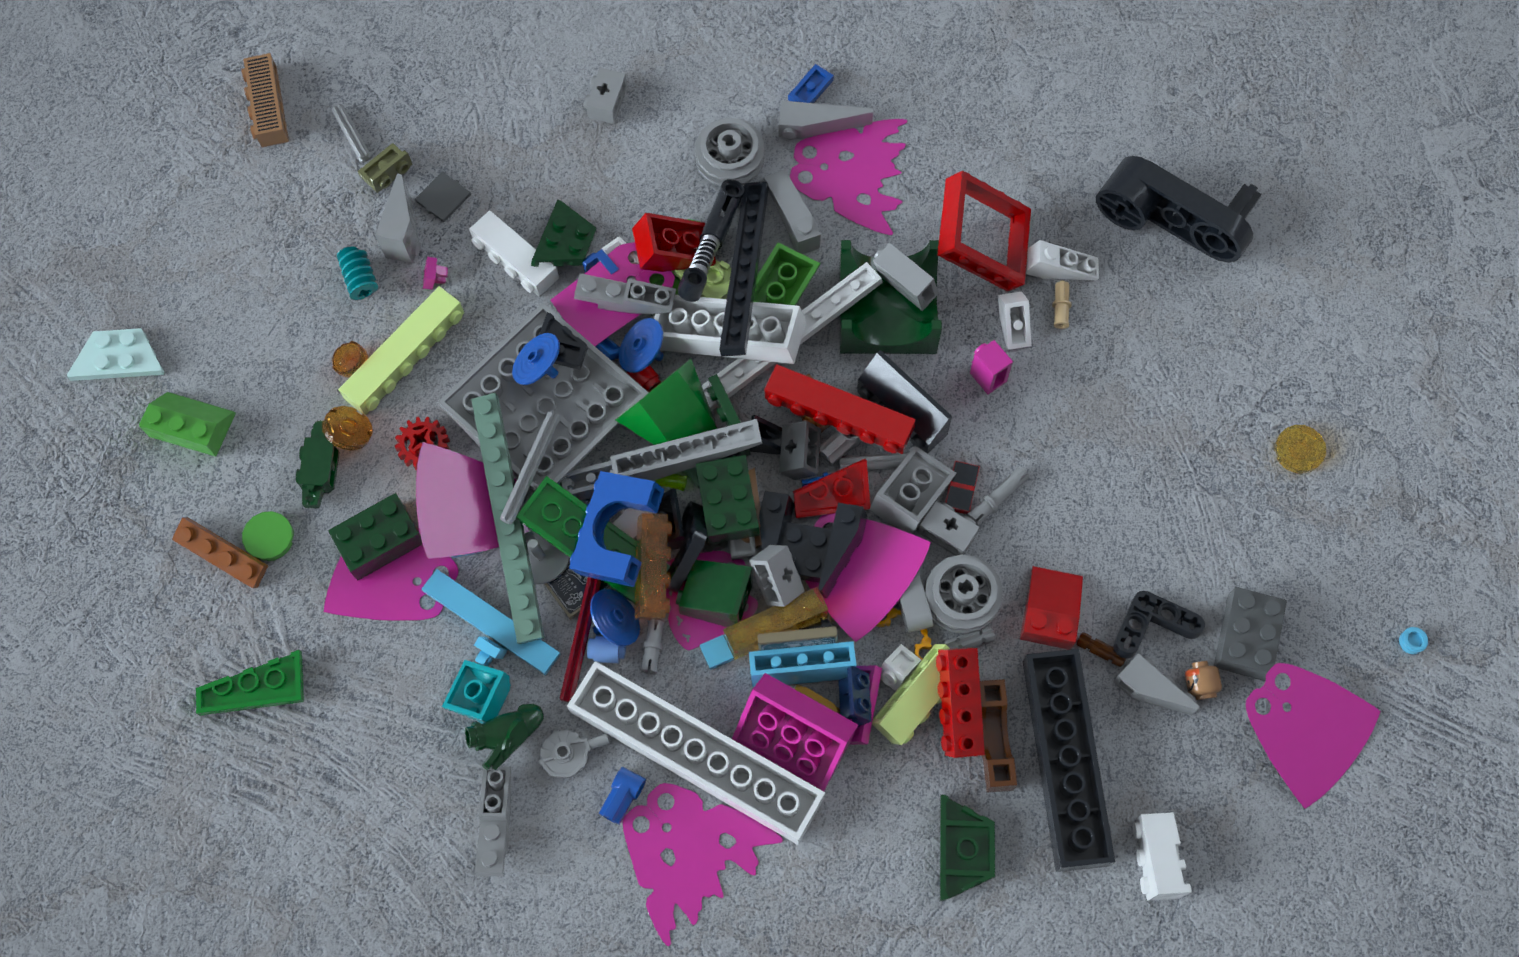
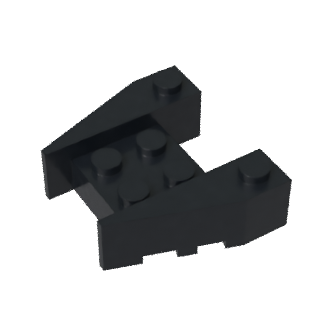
M765 491L759 512L762 550L769 545L788 546L801 580L819 583L818 590L824 598H828L837 583V578L843 568H846L856 547L858 548L863 539L868 517L862 506L838 503L832 529L790 523L794 510V502L790 495Z

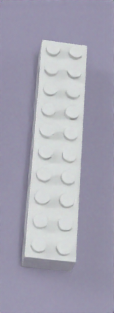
M596 661L567 705L570 713L797 845L800 843L825 798V792Z

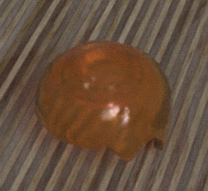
M355 341L342 344L333 354V370L343 377L350 378L368 359L367 351Z

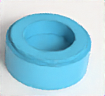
M1410 627L1401 633L1399 644L1405 652L1418 654L1426 649L1428 637L1422 629Z

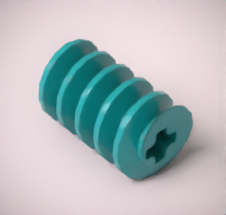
M353 246L341 249L336 257L342 270L350 299L361 300L375 293L379 286L375 282V275L372 274L373 269L370 267V260L367 259V252Z

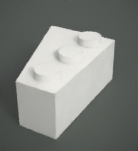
M1174 812L1141 814L1136 818V822L1133 823V833L1135 839H1139L1140 849L1137 850V862L1143 868L1144 877H1141L1140 880L1142 893L1146 894L1147 901L1180 899L1192 891L1190 884H1184L1182 870H1186L1185 860H1180L1178 846L1181 843Z

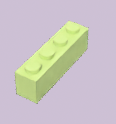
M935 644L873 718L872 725L892 744L902 745L909 742L914 736L913 731L916 727L924 723L929 718L930 710L934 705L941 702V698L938 695L940 671L936 667V657L938 656V649H950L946 644Z

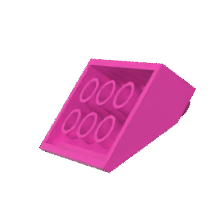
M765 673L751 691L732 740L825 792L853 738L858 724Z

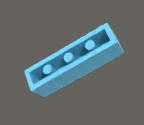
M853 641L749 652L752 688L755 687L765 673L786 685L840 680L848 676L847 669L849 667L857 666Z

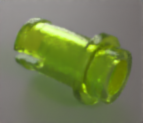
M672 474L656 479L655 482L661 487L685 491L688 476Z

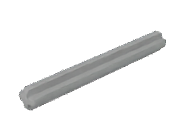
M549 411L500 516V520L506 524H513L559 423L560 415L553 411Z

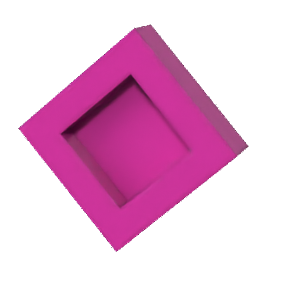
M427 257L424 267L423 289L432 290L434 283H446L448 268L437 265V258Z

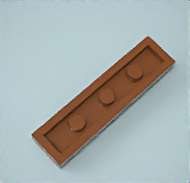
M182 517L172 538L173 541L251 588H258L268 568L267 564L188 517Z

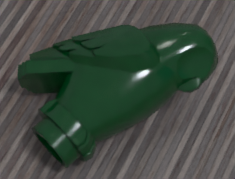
M522 704L518 707L517 711L501 714L482 724L473 722L471 726L465 728L468 748L475 747L476 751L483 749L492 750L482 767L486 770L492 767L496 771L539 728L544 720V713L541 707L536 704Z

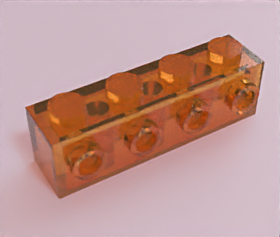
M642 513L637 519L636 559L642 562L636 580L635 619L662 620L670 611V599L666 598V588L670 587L671 582L670 572H667V562L671 560V547H667V537L671 536L672 523L668 521V514Z

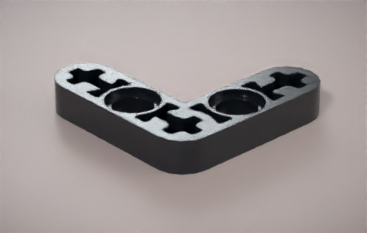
M692 501L687 504L682 516L685 541L672 562L663 583L664 589L675 593L681 588L707 538L703 505Z
M1140 591L1136 593L1130 603L1114 641L1113 648L1115 653L1121 658L1133 657L1140 647L1149 622H1153L1188 639L1199 637L1205 628V622L1197 613L1151 592ZM1142 600L1147 602L1145 608L1141 606ZM1155 605H1156V606H1158V609H1157L1156 612L1154 613L1153 610H1154V607H1155ZM1161 611H1171L1174 615V619H1165L1162 616ZM1182 617L1181 623L1178 624L1177 621ZM1129 620H1138L1142 628L1139 630L1133 629L1129 625ZM1190 622L1194 623V630L1189 628ZM1130 636L1132 639L1129 643V648L1125 649L1124 642Z

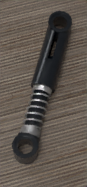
M727 179L722 183L699 237L700 244L691 262V266L683 273L678 287V294L685 301L696 302L702 296L707 282L708 270L717 250L723 245L744 194V187L737 180ZM721 211L725 212L724 217L720 216Z

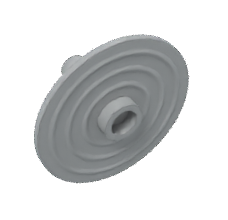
M525 533L534 584H546L558 578L567 568L570 557L537 533Z

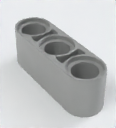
M918 571L907 590L898 600L907 633L933 627L931 610Z

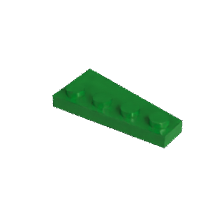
M300 649L293 651L288 656L280 659L277 657L269 660L264 665L256 668L251 667L237 675L226 676L197 687L196 714L201 716L304 702L302 651Z

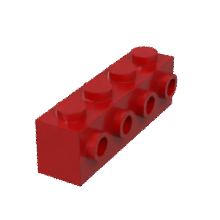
M978 648L938 649V656L936 657V667L940 671L938 695L942 701L939 718L943 725L944 736L941 738V746L945 756L959 758L985 755Z

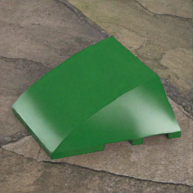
M691 358L615 419L616 422L626 426L636 435L641 436L653 445L718 429Z

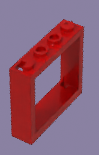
M963 170L946 178L937 256L1007 292L1025 285L1031 208ZM965 194L1011 219L1006 266L961 243Z

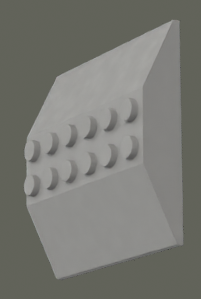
M542 303L438 401V404L480 446L471 399L496 393L499 397L513 475L516 479L520 475L546 415L549 411L559 414V423L529 487L535 492L546 476L559 484L619 424L615 419L649 392L545 303ZM547 312L551 313L560 324L569 328L575 337H579L587 344L588 350L581 370L553 364V367L559 371L556 378L552 379L545 374L541 379L532 384L521 385L513 378L514 362L523 347L539 335Z

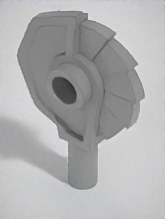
M570 730L555 731L549 738L546 737L543 747L540 748L542 760H539V762L550 776L571 778L586 766L588 754L591 753L592 749L610 744L608 736L604 734L588 740L587 738L581 739L579 734L570 732Z

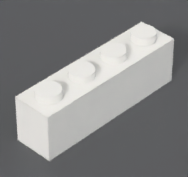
M490 210L469 228L472 235V243L479 250L484 249L495 264L500 263L505 267L504 270L511 278L517 277L521 281V285L529 293L533 291L540 297L559 279L557 267L553 266L551 262H541L539 267L531 266L536 249Z

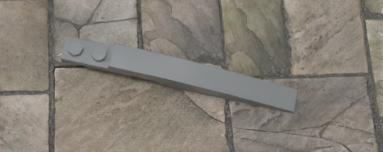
M754 419L610 456L611 461L571 471L559 485L579 500L592 498L594 483L598 479L600 471L652 481L696 467L697 463L718 460L763 444L758 420ZM530 488L523 500L521 509L534 493Z

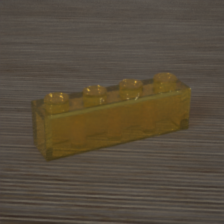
M818 587L800 594L785 607L773 606L723 629V635L734 660L749 654L751 651L759 649L757 635L799 630V628L819 622L820 618H823V620L828 618V608Z

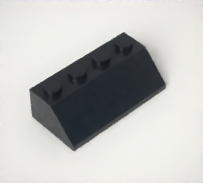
M881 350L878 351L858 378V393L863 399L916 419L910 441L913 446H917L928 454L948 435L952 415Z

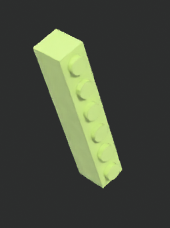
M439 286L338 389L343 398L365 416L369 411L376 409L380 400L395 389L397 382L403 376H407L420 359L428 355L430 348L445 337L446 332L451 326L460 322L464 314L461 303Z

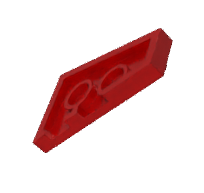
M862 459L793 491L795 517L836 513L838 503L862 506L864 510L870 509L867 460Z

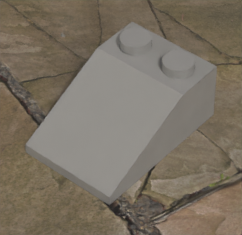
M397 173L375 236L385 258L413 264L415 256L419 255L421 243L419 242L412 198L402 174Z
M914 446L877 492L869 510L897 529L914 535L934 503L940 499L949 486L956 472L917 446Z

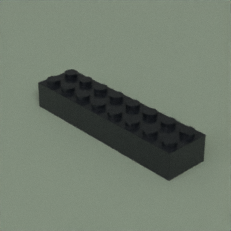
M1079 649L1026 654L1023 660V669L1056 872L1110 867L1115 863V856Z

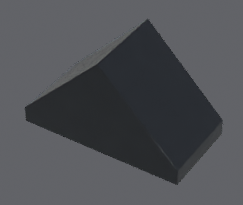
M752 415L751 420H758L763 444L750 448V452L780 455L782 427L757 415Z

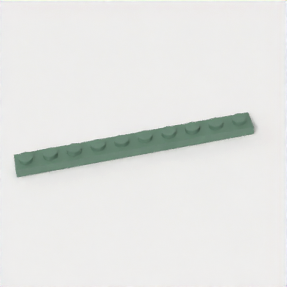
M496 393L473 398L471 401L518 644H524L544 639L545 636L523 523L516 518L511 525L500 520V516L515 486V480L499 397Z

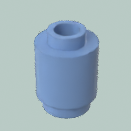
M604 636L589 638L587 648L588 659H593L594 662L616 664L620 663V659H625L626 646L615 645Z

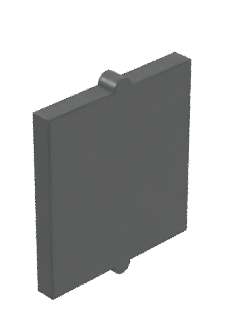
M442 171L415 198V201L424 207L428 214L432 213L442 222H445L471 195V192L460 185L458 180L452 179Z

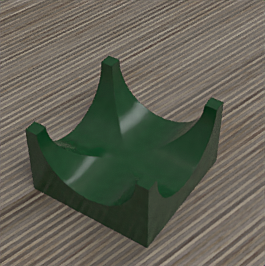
M841 240L839 282L866 262L879 275L873 262L875 258L858 252L852 246L851 240ZM929 240L928 245L923 250L907 257L934 278L937 287L939 240ZM882 278V284L840 314V354H876L880 350L884 354H937L942 331V320H938L937 296L921 311Z

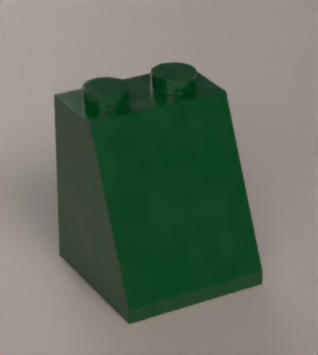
M696 560L685 579L684 590H679L676 598L679 613L739 630L753 586L752 567Z

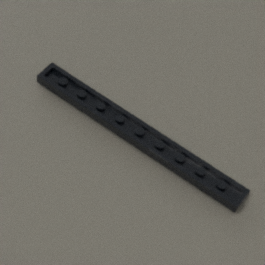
M767 181L744 184V194L740 208L719 348L721 357L740 356L747 353L769 191Z

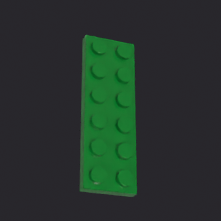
M546 476L517 514L516 519L571 558L578 542L579 530L583 526L586 517L587 505ZM608 521L603 535L607 550L632 555L642 564L634 587L602 581L641 608L671 566Z

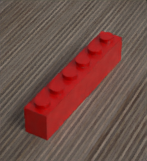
M776 364L764 389L765 399L771 405L786 407L798 416L806 415L811 417L820 425L828 424L835 427L840 433L858 436L865 443H875L883 446V449L890 453L898 452L903 454L914 430L916 420L914 418Z

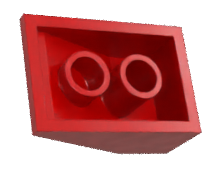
M645 213L632 228L640 269L657 272L688 269L700 244L699 237L705 223ZM715 256L711 266L716 264Z
M1032 566L1020 640L1067 650L1072 649L1076 643L1079 625L1083 576Z

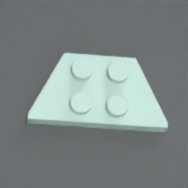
M141 328L94 331L67 373V377L71 381L151 376L164 375V370L156 358V354L150 346L145 332Z

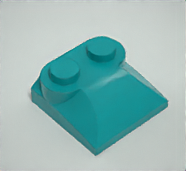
M464 660L442 707L475 719L482 724L498 716L511 688L510 676L503 671Z

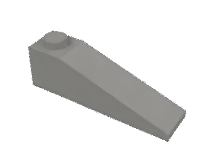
M781 101L778 124L779 137L803 139L871 125L874 108Z
M786 170L763 177L764 181L768 182L769 193L795 250L805 254L819 249L821 234Z

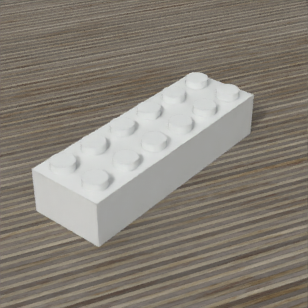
M675 295L671 313L655 314L654 317L663 328V342L660 350L721 357L719 348L727 299L701 297L696 302H689L682 299L679 295ZM753 302L746 355L723 357L794 364L806 325V320L800 306Z

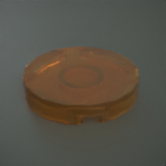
M334 407L326 414L322 422V430L327 440L343 450L354 451L362 449L368 444L373 433L372 424L368 417L364 414L361 415L353 407Z

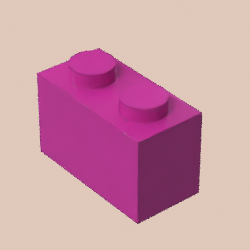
M995 340L989 344H981L974 351L975 354L970 370V375L987 395L1007 382L1013 361Z

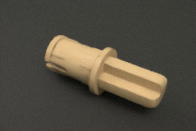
M1063 280L1055 284V301L1052 303L1054 308V327L1057 329L1069 327V309L1072 306V303L1069 301L1070 284Z

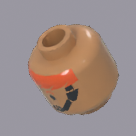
M1208 661L1192 663L1193 668L1185 672L1188 693L1195 696L1196 700L1217 697L1216 693L1222 690L1218 667L1209 666Z

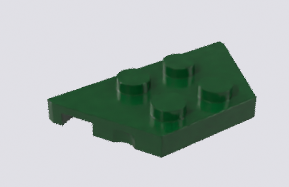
M557 199L532 258L531 266L539 267L541 262H553V266H583L597 228L564 202Z
M940 795V902H944L995 877V821L975 813L974 810L965 805H960L949 799L947 795Z

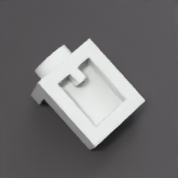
M901 644L884 661L881 666L882 673L880 679L896 691L921 662V659Z

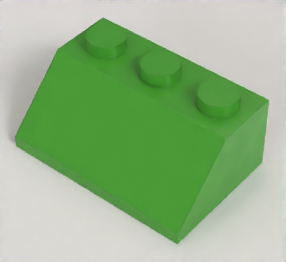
M778 242L757 275L753 302L796 306L818 270L820 263Z
M166 392L148 404L138 426L151 438L216 457L236 413L228 409Z

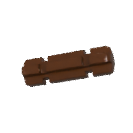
M1085 632L1080 634L1076 643L1077 646L1083 649H1090L1089 652L1106 661L1112 660L1111 663L1118 667L1123 666L1126 659L1118 656L1113 646L1097 638L1094 640L1091 635Z

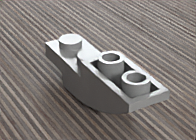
M579 273L574 299L597 303L598 308L636 314L671 313L676 289L628 279L627 283Z
M500 766L496 771L492 767L488 770L483 769L479 807L480 827L475 865L476 877H504L505 856L508 854L510 827V766Z

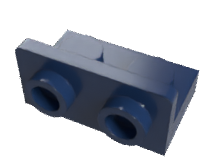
M851 666L847 669L848 676L838 680L840 715L853 721L860 727L872 722L869 673Z

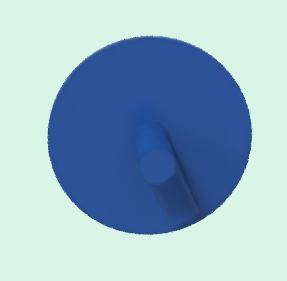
M653 318L643 319L637 322L625 335L619 350V362L625 371L636 373L648 367L654 359L657 361L663 359L664 354L660 352L663 342V328L657 320Z
M551 333L538 335L523 347L514 362L512 370L513 378L517 383L529 385L541 379L545 374L552 379L557 377L559 371L553 367V364L559 354L560 343L555 335Z
M603 589L598 591L592 597L590 603L591 616L595 624L593 632L596 635L602 634L615 645H631L637 640L640 633V622L634 607L623 595L614 590Z

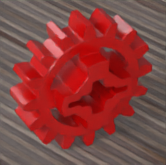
M416 417V423L408 420L407 428H399L402 435L395 436L398 444L394 445L396 451L399 452L397 455L400 460H404L406 466L409 467L413 463L415 470H417L418 458L423 442L435 445L434 442L437 435V446L450 450L448 444H446L450 442L448 435H445L447 433L445 427H440L441 425L438 420L432 423L430 417H426L424 422H421L419 417ZM408 441L410 442V445H409V447H408L409 451H407V442H408Z

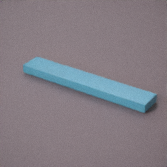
M438 569L422 587L424 593L544 675L548 673L561 655L560 652L541 639L518 644L513 620Z

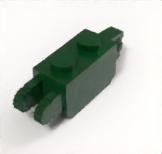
M317 420L313 424L311 437H305L304 446H301L299 450L301 466L296 471V483L302 489V505L305 508H320L324 493L329 494L335 489L340 452L331 440L332 432L330 428H328L326 422Z

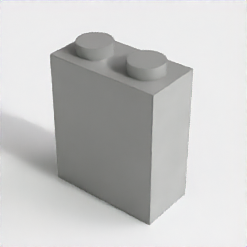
M890 242L886 247H881L876 252L873 262L879 276L921 311L939 294L934 278Z

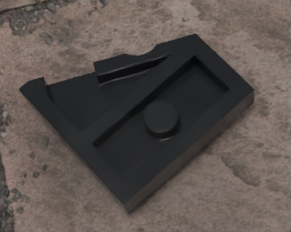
M547 312L539 335L551 333L558 338L560 349L554 364L581 370L588 350L587 344L579 337H575L569 328L560 324L551 313Z

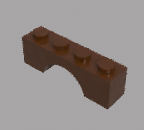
M1005 679L980 681L985 755L982 756L986 792L1013 791L1017 786L1015 761L1008 738V703Z

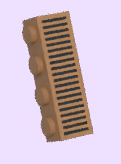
M271 53L243 58L245 68H242L241 72L248 86L244 88V91L251 105L247 107V110L254 124L250 126L253 139H258L261 147L289 142L277 66Z

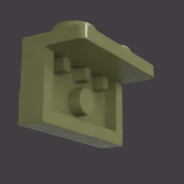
M392 143L357 172L374 191L379 193L382 189L390 186L392 181L395 180L397 173H406L413 164L409 154L405 150L402 152Z

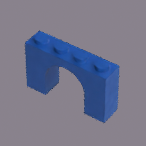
M600 471L599 477L594 483L591 502L586 508L583 526L578 533L575 551L570 558L569 569L581 576L634 587L642 562L632 555L607 550L603 539L604 530L610 518L617 512L625 509H636L657 514L665 489L655 481Z

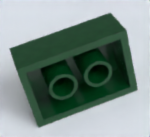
M746 455L697 463L696 469L709 543L715 544L760 536Z
M396 493L328 530L350 573L357 580L364 578L422 545L420 533Z

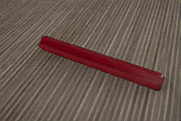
M587 578L560 694V700L569 703L576 692L593 620L590 603L592 597L600 589L601 580Z

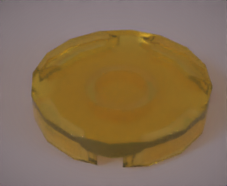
M1293 425L1285 428L1279 434L1274 450H1276L1278 462L1285 469L1302 474L1303 472H1312L1321 465L1326 456V443L1315 429L1306 425Z

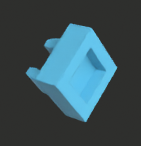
M479 636L474 646L481 650L475 661L484 666H489L493 658L503 659L508 651L488 637Z

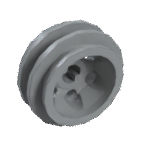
M724 118L713 121L702 129L696 139L695 159L699 172L709 182L720 187L727 179L737 180L742 185L749 183L758 176L764 166L765 144L761 133L752 124L744 120ZM715 152L717 156L711 157L710 153Z
M961 554L948 557L933 568L927 578L925 594L932 618L936 624L949 632L968 634L980 631L993 621L1002 603L1003 588L999 575L990 564L978 557ZM943 583H948L950 585V589L944 591L941 589L940 585ZM963 587H966L970 591H967L966 594H963L959 590H962ZM979 596H984L987 602L985 604H981L978 602L977 598ZM951 601L954 607L950 609L945 602ZM970 608L972 613L964 614L963 609Z

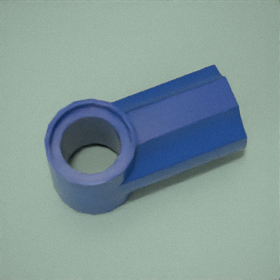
M621 767L613 780L612 790L599 814L611 822L620 825L632 801L636 800L642 792L646 779L625 767Z

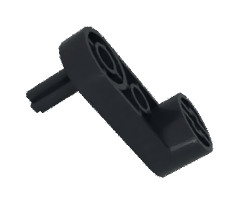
M1128 156L1120 162L1097 193L1096 204L1101 213L1119 227L1133 231L1140 230L1149 220L1207 256L1229 263L1236 262L1253 240L1254 233L1245 219L1260 199L1261 193L1257 192L1258 188L1255 185L1250 184V186L1244 184L1227 207L1155 163L1142 157Z

